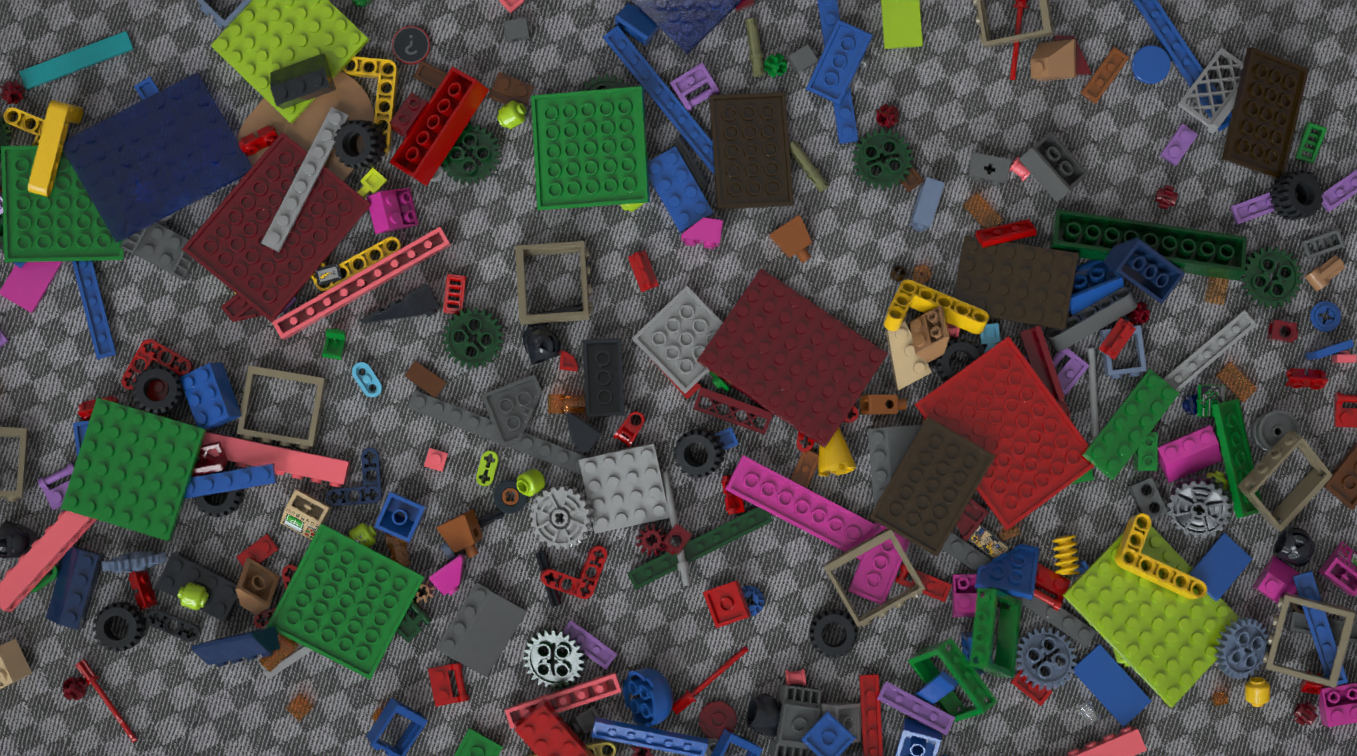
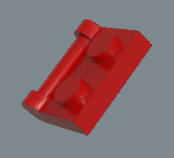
M1336 392L1334 397V427L1357 428V408H1342L1343 402L1357 403V395H1343V393Z
M1037 563L1035 585L1053 594L1056 598L1054 599L1034 588V597L1051 605L1052 609L1058 611L1063 603V594L1067 591L1071 581Z
M460 662L428 668L435 707L469 700L461 668H463V665ZM450 670H454L459 696L453 695L449 675Z

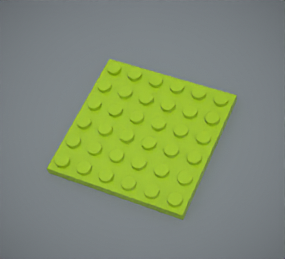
M252 0L210 46L284 118L293 124L316 98L285 109L277 107L270 88V73L324 53L332 78L334 79L370 39L329 0Z

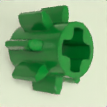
M777 53L776 56L770 54L765 59L764 70L773 78H775L776 74L781 76L787 70L786 63L788 60L784 59V56L780 53Z

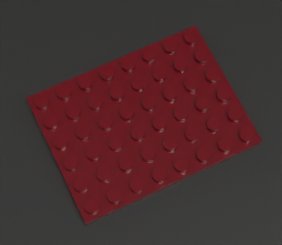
M283 132L182 248L183 251L272 323L371 206L367 200L324 166L280 253L263 245L261 242L308 153Z
M760 269L697 362L825 448L888 353L763 269Z

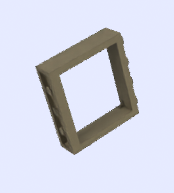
M973 0L974 6H977L978 14L975 16L977 25H980L981 32L978 34L980 43L986 48L1054 35L1049 0H1039L1043 30L991 40L985 0Z
M584 241L515 246L518 308L521 325L590 320L589 314H593L592 302H589L588 295H592L591 284H587V277H591L590 265H586V259L589 258V247H585ZM580 253L583 311L528 315L525 256Z
M249 365L240 411L242 416L239 417L237 434H241L242 439L253 440V437L261 438L260 442L272 443V440L280 441L279 445L290 447L291 443L299 444L298 448L310 450V446L316 447L327 379ZM255 374L317 385L308 440L245 429Z
M0 427V437L20 438L16 491L0 490V498L7 499V502H19V499H24L29 430L27 428Z
M1289 430L1238 485V488L1268 524L1282 532L1333 475L1305 439L1294 431ZM1298 448L1313 469L1282 503L1270 513L1254 493L1285 459Z
M888 528L823 564L857 627L871 624L873 618L877 616L881 618L887 615L889 609L905 605V600L911 597L915 599L923 594L922 591L925 590L896 536ZM890 539L916 585L858 616L833 570Z
M1285 592L1284 597L1280 596L1277 606L1281 608L1279 615L1275 614L1272 626H1276L1274 634L1270 633L1268 644L1271 645V648L1264 655L1263 662L1266 663V669L1336 688L1356 614L1355 610ZM1289 602L1345 617L1329 678L1273 663Z

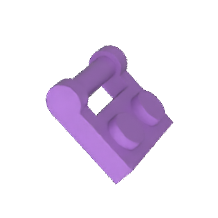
M703 63L670 82V85L688 112L693 110L692 107L709 98V95L720 93ZM707 83L710 86L709 89L689 101L685 97Z
M1068 348L1058 351L1052 359L1054 367H1056L1065 355L1069 357V360L1057 373L1064 395L1070 391L1090 366Z
M73 462L68 464L66 468L46 478L38 479V484L43 490L52 510L62 506L69 481L53 489H50L49 484L69 474L72 475L75 466Z

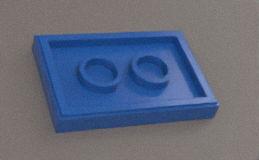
M1222 533L1188 575L1203 581L1207 586V594L1214 601H1218L1250 563L1252 558L1226 533Z

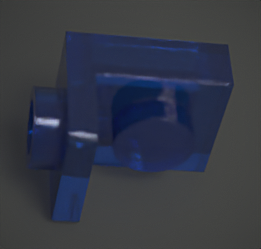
M1198 394L1184 397L1182 407L1187 415L1197 414L1196 399H1198Z

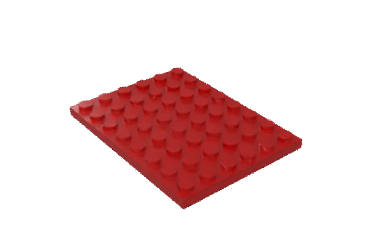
M1009 336L914 404L925 420L927 417H930L996 455L976 490L1005 530L1010 529L1094 467L1091 462L1082 456L1089 445Z

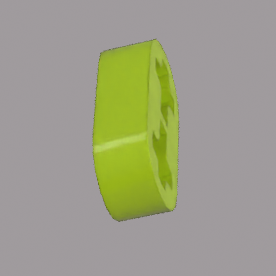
M486 451L481 457L476 475V481L481 486H489L494 480L499 462V457L494 451ZM493 454L492 457L495 459V462H491L488 468L486 467L487 460H485V456ZM487 469L489 470L487 476L490 477V481L482 483L480 475H484Z

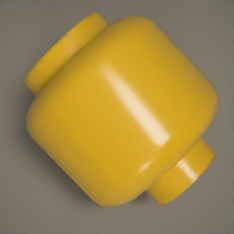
M1262 677L1250 678L1245 683V700L1254 707H1262L1263 704L1268 703L1270 700V684Z

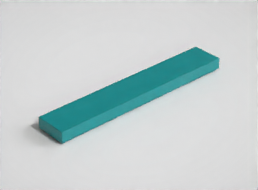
M124 31L19 71L25 89L30 90L134 50L128 32Z

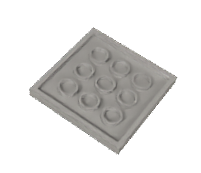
M686 286L632 340L686 394L709 371L699 364L697 360L723 322Z
M654 442L579 458L587 500L590 499L591 501L590 508H594L592 517L595 518V522L592 523L595 534L670 518Z

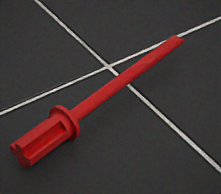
M1016 0L1015 5H1013L1014 8H1018L1015 35L1021 33L1023 9H1028L1027 0ZM1015 42L1013 45L1010 80H1015L1019 42Z
M746 646L743 647L691 693L686 690V693L673 704L672 710L675 714L678 715L693 701L696 702L694 697L748 652L749 649Z
M85 659L77 663L75 666L87 682L86 686L89 684L93 685L133 743L137 741V737L96 681L100 676L94 673Z

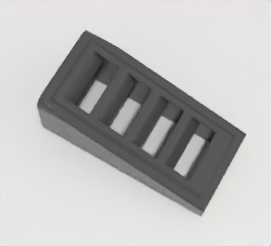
M1339 228L1301 241L1307 259L1345 246ZM1334 234L1337 242L1336 245L1333 244L1330 235ZM1324 237H1327L1328 243L1330 245V247L1326 248V245L1324 243ZM1316 240L1320 241L1323 250L1319 251ZM1312 242L1315 253H1311L1308 243Z

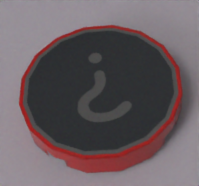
M404 27L393 38V52L405 64L414 65L421 63L430 52L431 44L429 37L418 27Z

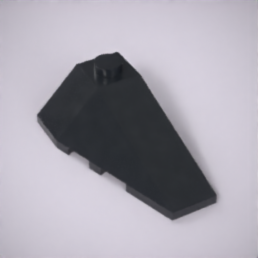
M424 285L404 296L405 300L393 301L388 305V308H381L360 319L362 324L425 315L430 317L438 313L437 309L441 307L432 288L429 285Z

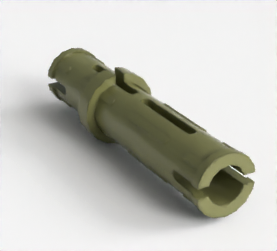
M750 18L745 20L750 49L749 60L752 64L753 77H761L765 75L763 67L764 54L760 46L757 18Z
M796 140L792 141L789 144L790 153L806 173L807 179L811 180L821 193L830 185L821 175L820 169L815 167L799 146Z

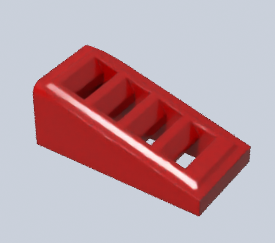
M447 274L443 313L460 315V310H463L466 276ZM451 281L461 282V286L453 285ZM450 288L459 289L460 293L450 292ZM449 296L460 297L459 301L449 300ZM448 304L459 305V309L449 308Z

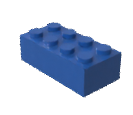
M676 146L648 161L649 181L680 234L702 218L713 216L711 207Z

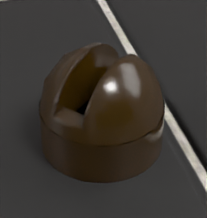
M895 265L890 272V278L896 280L895 282L902 281L907 275L906 270L899 265Z

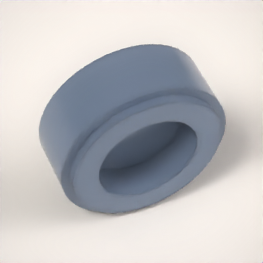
M447 543L440 546L450 562L457 557Z

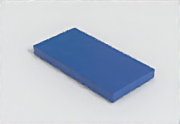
M838 19L806 90L841 106L874 35Z
M1100 644L1096 645L1084 656L1075 667H1072L1075 671L1074 674L1123 727L1152 702Z

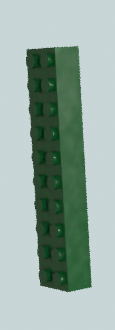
M1056 209L1052 217L1049 249L1079 253V258L1104 261L1114 246L1138 238L1184 273L1239 281L1245 272L1247 237L1061 209Z

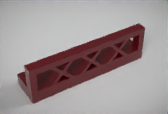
M1041 326L1019 332L1030 366L1056 401L1065 399Z
M702 387L693 408L694 410L763 435L766 434L773 416L772 412ZM701 397L709 398L712 407L708 409L698 407ZM713 400L720 403L714 405ZM725 404L731 413L722 416L718 413L716 407ZM714 408V410H715L716 413L711 412V411H708V410ZM740 410L745 411L748 420L739 422L736 420L734 413ZM732 414L734 420L731 419V418H728L727 416H729V415ZM757 417L766 419L763 430L756 428L752 420ZM750 421L752 426L747 425L745 423Z
M220 441L201 446L199 455L203 457L201 460L196 461L192 477L223 471L228 460ZM216 448L219 456L213 457L207 452L210 449Z

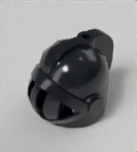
M540 325L524 331L522 336L523 344L532 365L560 356L561 342L558 336L546 326Z
M6 519L0 526V557L6 559L11 557L20 558L23 554L28 553L32 548V544L36 541L35 532L24 525L12 523Z
M1284 528L1273 547V555L1296 567L1305 566L1315 553V543L1302 528Z
M761 693L751 698L748 706L746 726L761 735L776 737L782 706L769 694Z

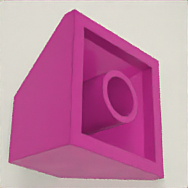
M464 553L429 577L430 581L443 595L448 593L451 596L459 590L458 585L462 582L466 558Z
M1273 555L1252 588L1278 605L1280 596L1284 597L1285 592L1295 594L1297 588L1293 575L1300 573Z

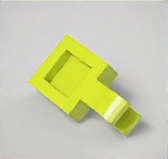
M372 167L360 180V183L364 186L357 193L365 199L369 192L377 193L387 180Z

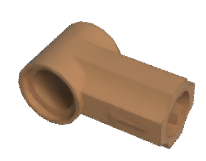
M1334 255L1320 267L1318 266L1311 270L1304 277L1317 292L1329 284V280L1345 269L1343 261Z

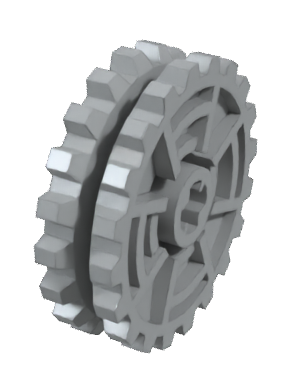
M565 485L564 487L557 486L545 490L542 496L539 495L536 498L538 502L532 505L534 512L530 513V517L533 518L531 527H535L534 534L540 536L539 540L541 542L546 541L548 547L555 546L556 549H568L581 544L583 539L589 537L587 532L593 530L591 522H595V518L592 517L594 508H590L591 501L590 499H585L586 494L584 492L578 493L577 488L574 487L572 489Z

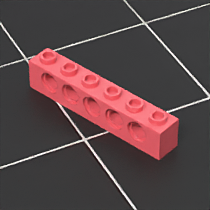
M615 671L507 707L505 713L512 729L515 728L516 722L544 699L557 713L620 693L622 689Z

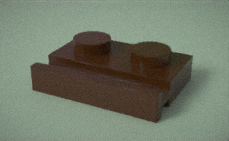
M499 72L488 98L504 105L510 101H516L523 104L526 108L535 87Z

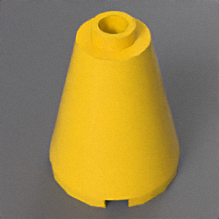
M840 427L825 448L819 445V476L828 477L829 473L837 476L856 469L855 461Z

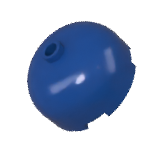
M640 668L628 672L627 679L623 681V696L626 708L631 707L634 715L633 721L637 725L651 727L663 722L669 716L673 707V693L666 677L652 668ZM631 693L633 696L640 694V697L630 701L629 694Z

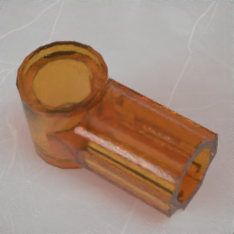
M548 394V413H585V396Z
M385 532L391 559L404 566L410 565L406 546L408 542Z
M282 634L278 637L280 649L273 651L274 655L261 657L258 660L269 672L274 670L284 658H287L298 647L293 640Z

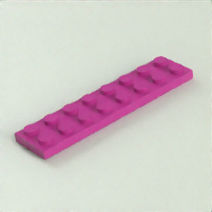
M744 455L741 456L725 487V490L844 552L872 537L878 527L876 524ZM864 553L861 554V555H859V556L856 557V558L859 559V560H861V558L863 557Z

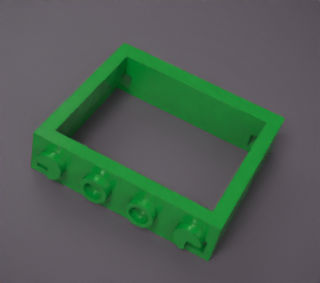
M978 588L970 657L971 667L995 677H1015L1022 601L997 589ZM998 601L1001 603L997 636L996 656L994 664L991 663V655L995 627L996 607ZM975 657H978L979 664L974 663Z
M952 638L922 648L907 660L923 683L926 684L940 673L929 658L936 655L940 657L974 704L965 708L953 690L937 702L947 714L955 717L954 722L983 714L998 702L975 669L970 666V662ZM947 644L952 648L949 651L946 649ZM959 706L962 711L958 712L956 708Z

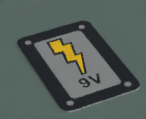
M338 263L318 268L315 272L319 286L342 279Z

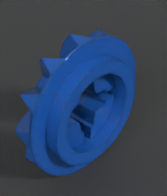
M1320 302L1314 305L1310 312V321L1313 327L1322 332L1334 330L1341 321L1340 310L1332 302ZM1327 311V316L1332 319L1323 322V318L1318 314H1324Z
M754 586L742 587L745 598H749L753 593L752 600L757 605L750 604L748 608L751 616H754L763 609L764 596Z

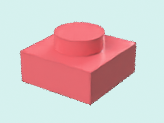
M498 0L510 14L525 2V0Z
M1340 351L1337 355H1332V363L1356 362V355H1350V351Z
M429 448L424 467L443 472L448 453Z

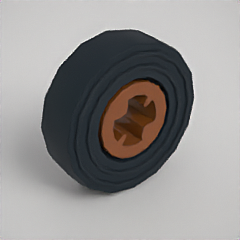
M505 480L498 484L494 490L493 498L495 505L504 513H517L527 503L528 496L518 491L517 480ZM508 491L515 493V501L512 502L510 500L509 502L506 500L508 497L506 493Z

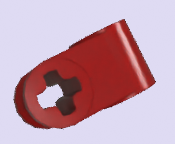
M639 411L630 413L613 438H618L627 444L626 447L629 448L645 423L644 415ZM634 414L639 415L642 419L639 425H634L631 422V417Z

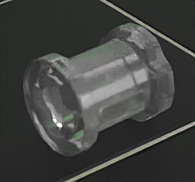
M1086 700L1076 708V711L1080 712L1088 726L1101 717L1091 706L1090 700Z

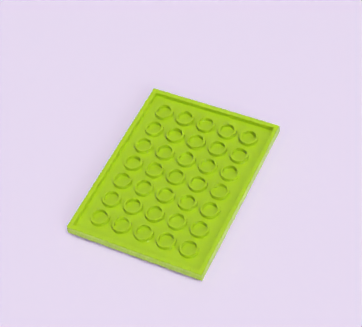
M1137 519L1138 526L1142 527L1141 520ZM1150 526L1141 553L1189 574L1192 570L1190 565ZM1123 531L1071 585L1063 596L1169 707H1173L1218 659V657L1214 656L1215 653L1219 652L1215 648V646L1220 644L1217 638H1222L1220 632H1226L1225 626L1231 627V621L1236 622L1239 617L1221 598L1218 601H1214L1206 593L1204 597L1191 600L1119 567L1115 563V555L1124 534ZM1131 536L1130 541L1135 545V538ZM1124 554V560L1127 563L1129 562V557ZM1142 562L1141 568L1145 571L1146 564ZM1159 570V577L1163 578V572ZM1176 578V584L1180 587L1181 582ZM1193 586V592L1197 595L1198 589L1196 586Z

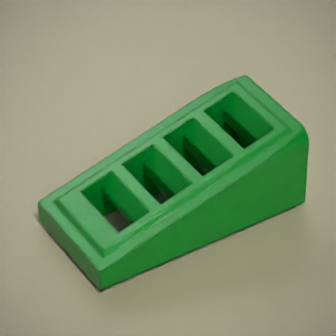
M1306 121L1295 158L1314 164L1327 127ZM1311 129L1317 130L1318 134L1311 133ZM1308 136L1316 138V141L1308 140ZM1307 143L1313 145L1314 147L1313 149H1310L1304 146ZM1302 151L1312 153L1311 157L1303 155Z

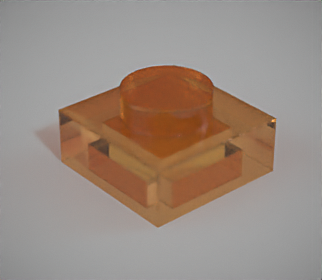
M1012 526L1008 530H1005L1003 527L1001 528L1002 532H999L998 536L1001 541H1004L1021 533L1016 526Z
M301 694L286 707L298 721H301L313 708Z

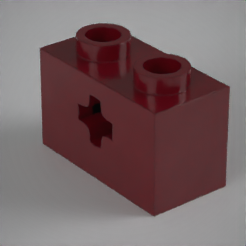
M411 92L390 121L392 131L406 138L428 102Z

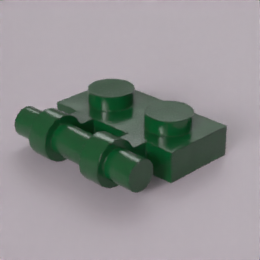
M413 598L409 608L418 616L413 619L406 612L397 629V632L407 643L423 630L418 625L421 620L426 625L432 621L427 615L428 612L425 609L422 610L416 603L417 600Z

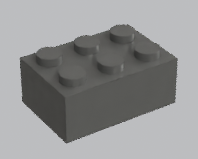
M1052 131L1048 132L1019 158L1022 164L1056 202L1068 194L1089 174Z

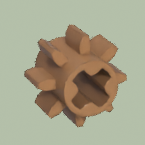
M430 580L426 583H421L419 588L425 586L428 594L421 596V591L418 589L416 593L418 597L417 602L424 599V602L427 603L428 596L434 597L431 591L435 587L429 586Z

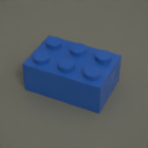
M223 362L208 363L180 377L197 427L206 431L214 430L242 416Z

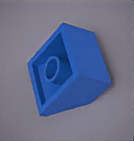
M628 3L616 15L615 25H618L620 29L647 47L660 29L659 21L652 15L646 16L643 14V10L638 5H630Z
M391 491L374 527L410 543L428 506Z

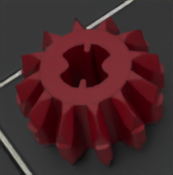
M653 523L652 530L646 524V532L641 528L638 530L643 536L636 535V539L642 540V542L636 543V546L644 545L640 550L641 553L647 548V556L651 555V550H654V554L657 556L658 551L656 548L664 551V547L660 544H663L664 540H661V538L666 537L667 533L660 535L659 533L663 530V527L655 531L656 524ZM651 534L655 535L654 538H657V542H653V545H649V541H646V538H649Z

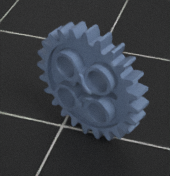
M140 551L125 553L121 556L113 557L112 560L102 562V569L104 572L114 571V573L145 570L148 567L166 562V552Z
M1243 617V619L1237 618L1236 622L1231 621V627L1225 626L1226 632H1220L1222 638H1217L1220 644L1215 646L1219 652L1215 653L1214 656L1218 657L1216 663L1220 664L1218 668L1223 671V674L1241 680L1242 677L1247 679L1248 674L1253 676L1254 669L1260 670L1258 665H1264L1262 659L1264 658L1265 651L1270 650V648L1266 647L1268 644L1266 638L1269 636V633L1265 632L1266 627L1262 626L1261 622L1247 617Z
M1042 627L1039 632L1037 629H1034L1032 634L1030 632L1026 633V638L1022 637L1020 639L1022 644L1019 643L1017 647L1020 651H1017L1019 658L1016 659V663H1019L1020 666L1016 670H1022L1020 677H1027L1025 683L1032 681V688L1039 684V690H1042L1044 686L1049 691L1052 686L1054 689H1057L1059 684L1061 686L1065 685V680L1069 681L1071 679L1069 674L1075 673L1071 667L1077 665V663L1072 662L1077 656L1071 654L1075 650V648H1069L1071 641L1065 642L1066 635L1059 637V631L1052 634V628H1049L1047 632ZM1044 642H1048L1051 645V650H1047L1044 647ZM1056 649L1059 650L1057 654L1035 669L1032 668V665ZM1033 652L1036 660H1031L1028 653ZM1056 657L1061 659L1062 666L1056 664ZM1040 668H1044L1047 671V677L1041 675Z

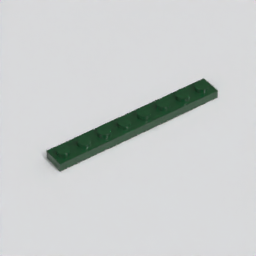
M757 507L689 541L684 547L686 562L691 563L772 522L773 520L769 512ZM667 552L627 572L635 590L677 570V563H679L677 554L671 555Z

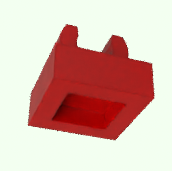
M1304 679L1300 685V692L1320 695V690L1325 688V685Z

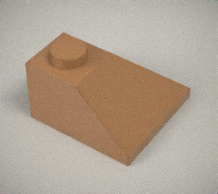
M1075 39L1038 44L1031 58V79L1051 81L1076 78Z
M248 557L236 587L240 605L255 615L269 608L280 576Z

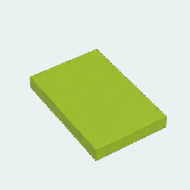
M880 0L884 49L922 47L919 0Z

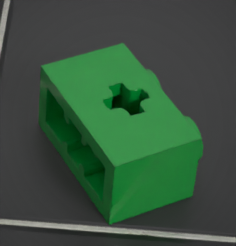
M1150 432L1134 452L1133 470L1157 471L1158 432Z

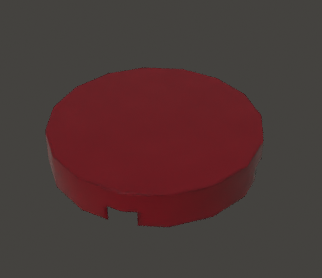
M723 701L707 703L699 714V726L702 732L710 738L720 739L724 729L733 732L737 724V716L734 709Z

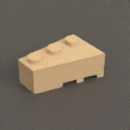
M905 322L902 323L897 331H886L896 391L932 373L927 362L915 354L912 335Z

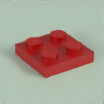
M738 580L703 592L716 628L751 616Z

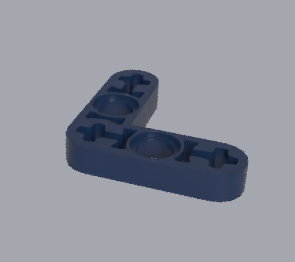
M366 448L361 454L363 487L329 490L326 494V502L329 505L369 504L381 500L380 455L375 448ZM369 451L375 454V458H372V464H376L377 467L366 468V464L370 465L369 459L365 457V455L369 454ZM369 470H374L377 473V478L374 481L367 479L366 475ZM362 489H365L364 493H370L371 489H374L375 492H378V496L375 497V500H372V497H365L366 501H362ZM353 490L359 493V499L355 502L349 499V493ZM342 491H346V503H343L344 499H337L336 503H334V500H330L333 492H336V495H344Z

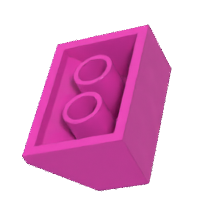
M1205 425L1158 446L1157 459L1168 483L1222 461L1219 443L1211 425Z

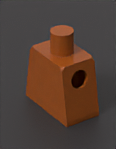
M800 215L769 234L770 240L789 259L797 255L803 264L812 258L806 247L812 244V241Z
M897 394L860 396V415L898 414V410H906L907 408L906 399H898Z
M473 509L436 527L453 552L464 549L469 558L479 554L475 543L483 538V534Z

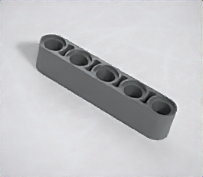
M1122 287L1069 317L1066 330L1050 328L1046 335L1055 351L1065 350L1132 312L1138 304L1130 288Z

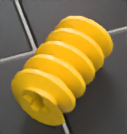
M1076 535L1057 536L1056 539L1052 540L1053 543L1058 544L1053 550L1059 551L1058 554L1054 555V558L1060 559V561L1054 563L1055 566L1060 567L1055 573L1061 575L1080 574V572L1074 571L1080 567L1079 564L1074 563L1079 560V557L1073 556V554L1078 552L1077 549L1072 548L1077 545V542L1071 540Z

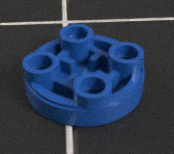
M1148 45L1139 49L1131 62L1135 79L1146 84H1155L1162 81L1168 75L1171 66L1170 58L1166 51L1155 45Z

